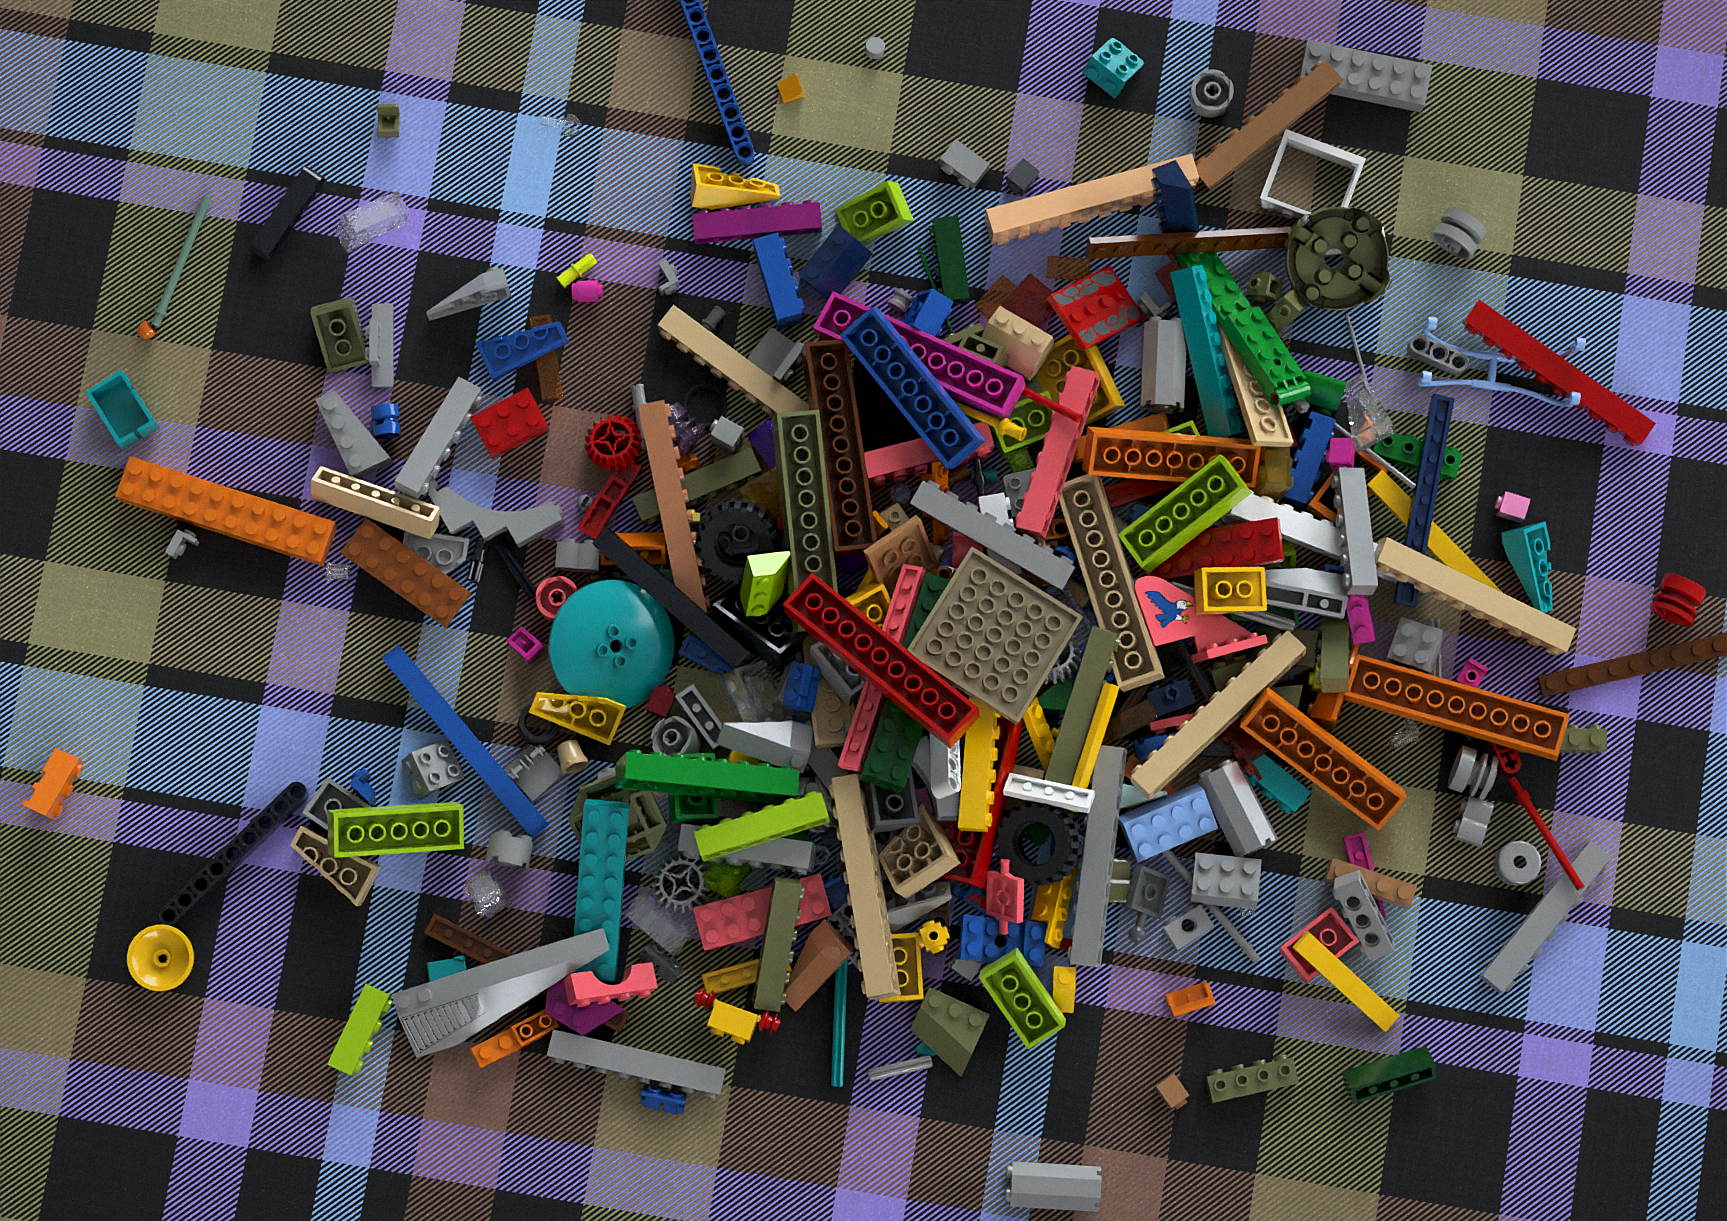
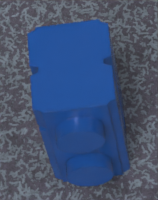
M790 663L782 706L796 712L813 713L821 670L806 663Z

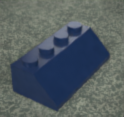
M1174 160L1153 168L1151 184L1156 191L1153 196L1158 206L1156 213L1161 220L1158 223L1161 233L1198 232L1199 225L1193 188L1177 161Z

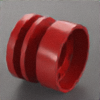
M1666 573L1659 585V590L1664 594L1657 593L1654 596L1655 601L1651 603L1649 608L1654 614L1670 623L1690 627L1694 622L1693 617L1697 615V610L1692 606H1701L1707 592L1702 586L1688 578Z

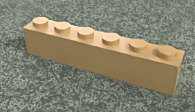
M323 466L319 467L311 479V498L427 539H431L439 526L440 507Z

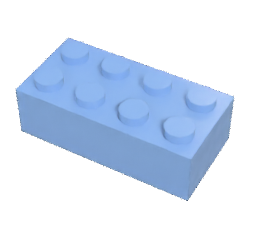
M1198 783L1119 816V823L1130 852L1137 862L1218 829L1205 791Z

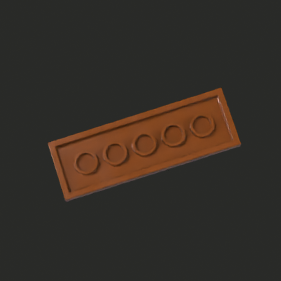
M367 518L340 552L347 559L444 628H447L472 594Z

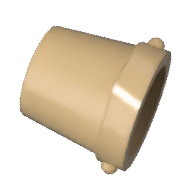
M577 740L563 742L557 747L561 764L560 768L563 774L569 775L580 772L589 765L588 759Z

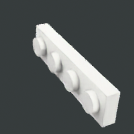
M1009 773L1003 789L1005 796L1089 813L1095 797V791L1013 773Z

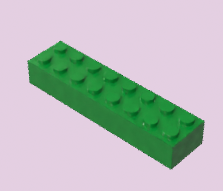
M629 750L616 762L615 788L781 805L787 799L798 797L799 770H793L791 766L774 768L771 767V764L766 763L755 766L750 765V762L747 761L728 763L726 759L708 761L706 757L689 759L681 754H674L670 757L663 756L661 752L642 754L640 750Z

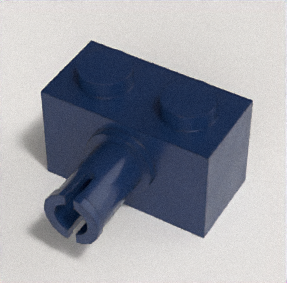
M1178 677L1168 682L1169 685L1161 688L1160 685H1156L1148 689L1149 692L1146 693L1145 699L1153 720L1187 709L1196 704L1187 679L1181 680Z

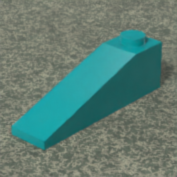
M1546 522L1515 528L1501 533L1506 555L1534 608L1543 613L1553 610L1552 584L1548 581V570H1551V563L1547 562V550H1550V540Z

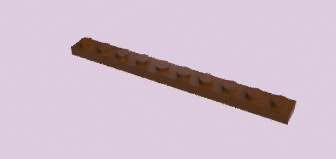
M1291 227L1090 237L1086 245L1085 256L1086 259L1285 248L1284 244Z
M1727 633L1540 675L1537 677L1541 696L1545 698L1727 656Z
M436 914L433 915L424 934L483 964L515 955ZM547 989L541 993L547 996ZM623 1010L620 1014L607 1020L604 1025L621 1033L630 1012Z

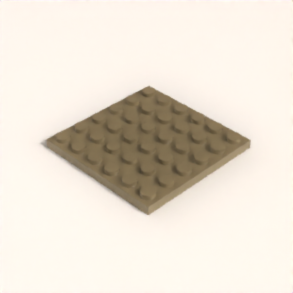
M971 546L907 650L942 679L1017 725L1083 616Z

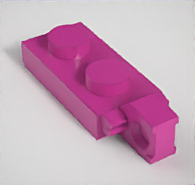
M1365 595L1348 596L1346 609L1354 645L1375 641L1376 637L1367 597Z

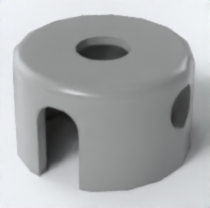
M1520 840L1510 842L1500 848L1494 859L1495 873L1501 881L1511 886H1521L1535 879L1541 868V858L1537 849L1530 843ZM1523 856L1525 858L1526 865L1524 868L1515 867V857Z

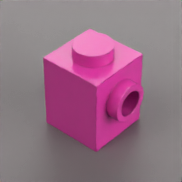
M1331 438L1330 450H1326V462L1330 464L1331 469L1337 472L1339 467L1354 468L1355 444L1353 439Z

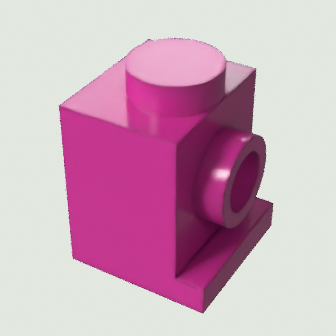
M1469 658L1454 682L1478 688L1489 668ZM1468 673L1473 674L1475 676V679L1470 680L1468 678Z

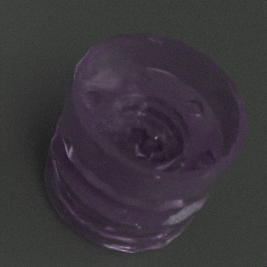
M676 402L670 406L672 416L668 417L669 424L674 425L676 438H672L674 447L678 446L681 457L695 446L704 432L705 426L702 423L696 425L698 420L695 417L685 422L689 412L679 402Z

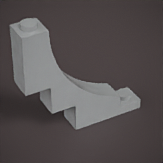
M432 477L429 481L430 487L427 493L434 505L440 507V516L452 536L475 524L485 542L508 530L516 545L520 548L564 523L562 519L565 515L559 504L555 506L552 501L522 511H496L477 506L463 499L448 486L436 491L440 487L435 478Z

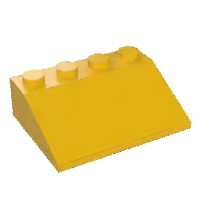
M1071 335L1054 343V350L1036 372V378L1042 391H1049L1052 401L1058 403L1060 392L1064 390L1065 376L1067 372H1070L1072 366L1091 370L1099 375L1101 380L1085 426L1125 406L1097 345L1081 351Z

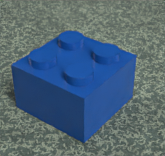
M933 288L919 292L909 308L903 323L937 338L943 327L941 325L944 319L946 320L952 312L951 306L954 301Z

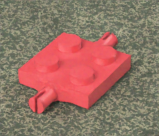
M1002 859L1000 860V872L994 870L987 872L986 914L995 917L999 921V934L1005 935L1008 934V921L1014 923L1023 922L1024 879L1010 874V860Z

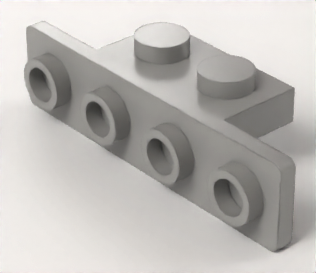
M392 303L372 304V319H369V326L365 328L366 339H369V347L365 349V356L372 366V387L393 388L394 306Z

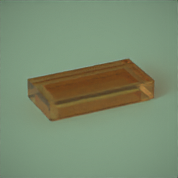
M1048 256L1046 278L1081 280L1090 275L1091 259Z
M1002 274L978 301L975 308L990 319L998 307H1004L1019 288Z

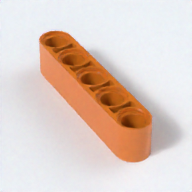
M1159 413L1111 428L1162 432L1170 429L1166 413ZM1086 435L1080 437L1072 460L1073 464L1083 462Z

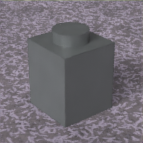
M1022 158L1007 176V187L1015 194L1020 193L1023 196L1038 178L1039 170Z

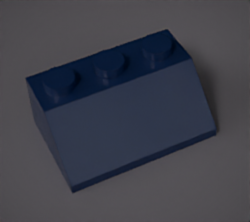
M838 224L798 275L828 300L833 291L840 295L872 257L873 253Z

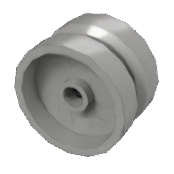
M1448 208L1441 218L1442 223L1438 224L1432 232V239L1450 254L1466 260L1471 259L1477 249L1476 244L1482 242L1487 234V230L1482 223L1468 213L1459 209Z

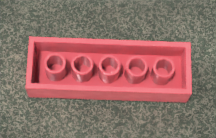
M984 422L973 424L986 441L958 466L969 463L968 460L975 458L987 459L993 453L994 443L988 424ZM923 438L864 453L869 486L873 485V488L886 485L885 482L894 480V482L906 480V476L913 474L915 477L922 476L927 471L932 470V462L939 459Z
M821 873L801 878L800 881L802 887H805L803 900H799L798 908H801L800 920L795 922V928L819 922L832 916ZM772 886L694 907L693 910L704 951L708 952L763 937Z

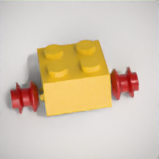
M704 987L702 991L697 990L693 1000L694 1003H697L696 1008L702 1005L705 1007V1011L711 1009L713 1004L714 1007L707 1024L708 1028H711L710 1032L720 1037H723L724 1034L732 1036V1041L744 1045L745 1041L750 1043L757 1022L759 1023L760 1031L766 1028L769 1030V1035H771L772 1031L777 1032L781 1021L777 1019L778 1014L774 1017L769 1016L768 1010L761 1017L760 1014L758 1016L718 1001L715 998L714 991L712 990L708 994L705 992Z

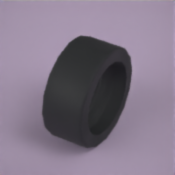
M530 704L520 713L517 723L518 732L521 738L528 744L535 746L539 744L541 746L546 745L556 737L559 725L551 722L552 726L547 734L543 736L532 735L526 728V720L531 714L529 710L532 704Z

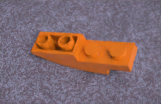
M544 1009L511 1026L502 1033L472 1047L469 1051L478 1068L482 1069L520 1050L560 1026L557 1020L545 1014Z

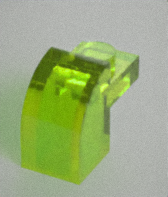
M715 862L703 875V880L708 889L726 898H731L741 892L739 885L751 873L752 868L744 862L742 866L729 863L724 866Z

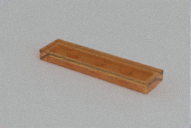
M551 314L529 317L531 329L552 323ZM555 349L536 359L542 401L564 398L557 351Z

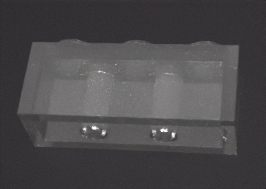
M639 894L623 913L624 916L675 958L691 939V936L688 934L691 930L680 922L677 925L671 920L674 916L665 908L662 911L655 906L657 902L651 896L646 894L644 897L642 894Z

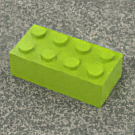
M1017 947L980 970L979 979L1027 1049L1032 1048L1065 1027L1066 1018Z

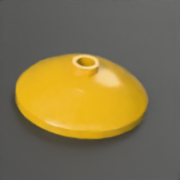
M169 925L147 927L134 937L127 953L128 969L135 981L149 990H171L182 984L193 968L194 951L188 937L175 927ZM161 955H166V962H160Z

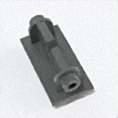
M652 942L646 945L639 954L643 963L652 962L653 968L657 964L660 966L656 974L667 983L673 984L677 980V976L684 971L676 959L667 956L662 947Z

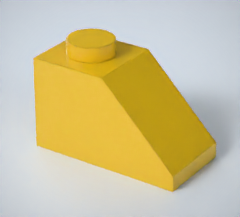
M1054 966L1052 969V999L1062 1013H1073L1076 967Z

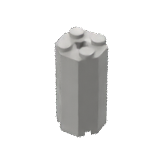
M1153 316L1149 317L1148 322H1144L1140 410L1144 411L1145 407L1148 408L1147 412L1155 414H1173V409H1178V413L1184 410L1187 343L1181 318L1162 320L1161 317Z
M1228 759L1219 764V769H1209L1199 774L1201 779L1198 780V783L1204 789L1209 805L1236 857H1244V855L1251 854L1278 840L1239 761Z
M1012 1161L1011 1166H1006V1180H1010L1009 1188H1005L1004 1201L1009 1202V1207L1099 1212L1100 1207H1095V1204L1100 1203L1102 1177L1097 1175V1172L1101 1171V1167Z

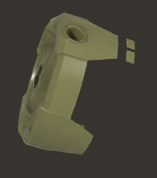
M1327 207L1314 211L1311 214H1306L1300 220L1298 219L1289 230L1284 244V265L1291 289H1294L1309 305L1321 310H1346L1377 299L1390 281L1388 271L1389 251L1386 239L1382 233V223L1372 214L1354 207ZM1330 249H1338L1343 254V262L1336 268L1329 267L1324 260L1326 252Z

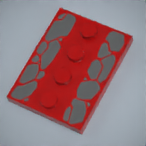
M1111 266L1050 294L1046 298L1081 351L1145 319V316Z

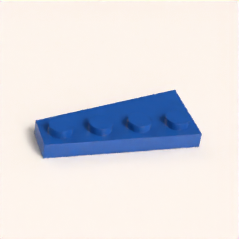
M558 321L534 327L531 330L517 331L511 335L497 336L490 340H481L475 343L491 379L495 381L563 346L569 340L562 324Z

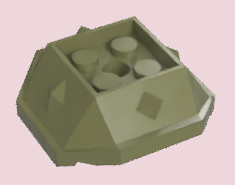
M616 773L580 787L568 821L581 846L583 809L586 799L630 803L626 851L627 862L657 849L667 827V821L653 792L615 788Z

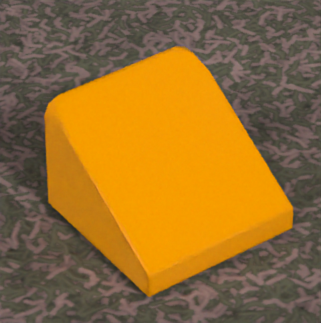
M797 74L791 75L777 83L783 103L804 97Z

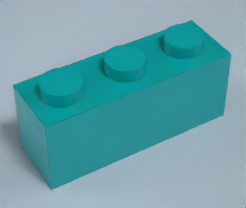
M1261 751L1244 770L1251 786L1257 785L1262 790L1261 794L1269 800L1274 799L1279 803L1278 808L1286 814L1290 812L1293 815L1311 793V791Z

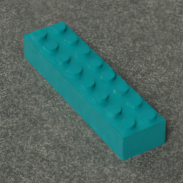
M586 799L583 809L574 936L604 928L610 950L578 968L573 973L592 971L598 980L615 981L618 965L630 803Z

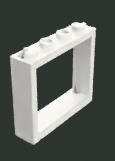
M1286 129L1258 204L1262 205L1261 207L1267 211L1275 210L1281 212L1282 216L1293 219V217L1301 219L1304 215L1311 214V212L1267 197L1286 145L1354 170L1340 206L1347 208L1366 158Z

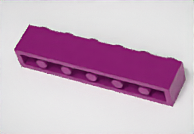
M806 200L802 204L785 202L781 206L763 204L760 208L742 206L739 207V210L721 208L717 210L718 212L700 210L696 214H692L695 244L756 239L777 232L779 236L822 232L820 202H815L814 200Z

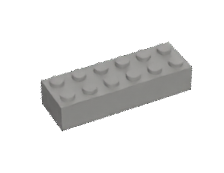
M1307 40L1299 77L1309 75L1312 72L1311 68L1319 61L1323 63L1327 60L1343 79V83L1330 94L1420 113L1423 110L1433 65Z
M681 825L678 850L686 858L699 860V856H701L694 832L698 831V828L701 826ZM778 838L708 861L720 863L721 859L729 864L742 866L744 862L748 863L752 868L764 869L765 865L770 866V869L773 871L785 872L786 869H792L791 872H794V874L807 875V872H813L817 846L813 842Z

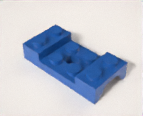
M958 915L961 936L955 960L993 963L1017 947L1030 967H1044V940L1047 923L1032 921L1014 923L1008 921V934L1002 935L999 934V921L996 918ZM997 935L1002 936L1004 939V944L1001 948L995 945Z

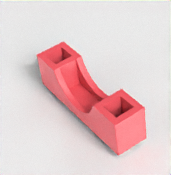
M652 962L631 965L624 971L623 979L618 985L602 983L594 976L592 971L573 973L563 979L569 1005L577 1004V1007L590 1005V1002L597 1001L598 1004H604L615 998H618V1001H624L635 995H638V998H645L651 996V992L658 988Z

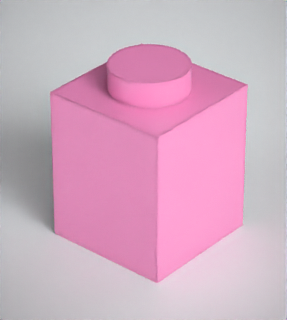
M1505 492L1502 497L1498 496L1495 504V509H1498L1496 516L1521 523L1525 519L1530 499Z

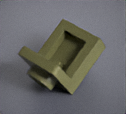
M378 104V138L399 137L400 113L398 104Z

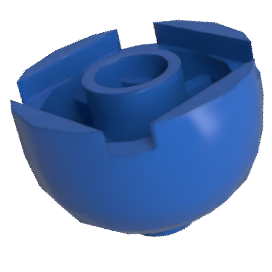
M1169 732V734L1174 736L1175 732ZM1161 733L1140 738V743H1138V740H1133L1134 751L1139 760L1145 763L1148 760V755L1156 749L1158 751L1164 746L1163 742L1168 735Z

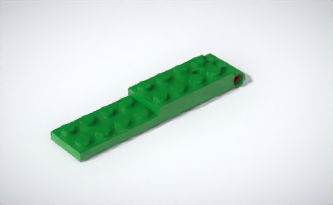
M1217 253L1178 254L1175 258L1182 269L1203 265L1217 322L1268 397L1270 405L1278 407L1309 397L1311 394L1310 385L1308 382L1303 381L1306 376L1260 307L1252 308Z

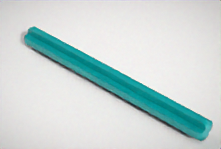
M848 959L835 971L831 1085L833 1087L843 1086Z

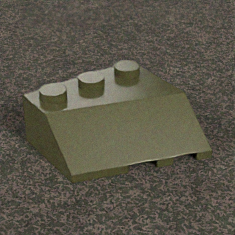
M929 987L910 1030L962 1077L990 1014Z

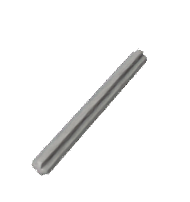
M1176 582L1171 583L1195 598V588ZM1266 611L1231 613L1284 631L1292 632L1295 626L1294 620Z

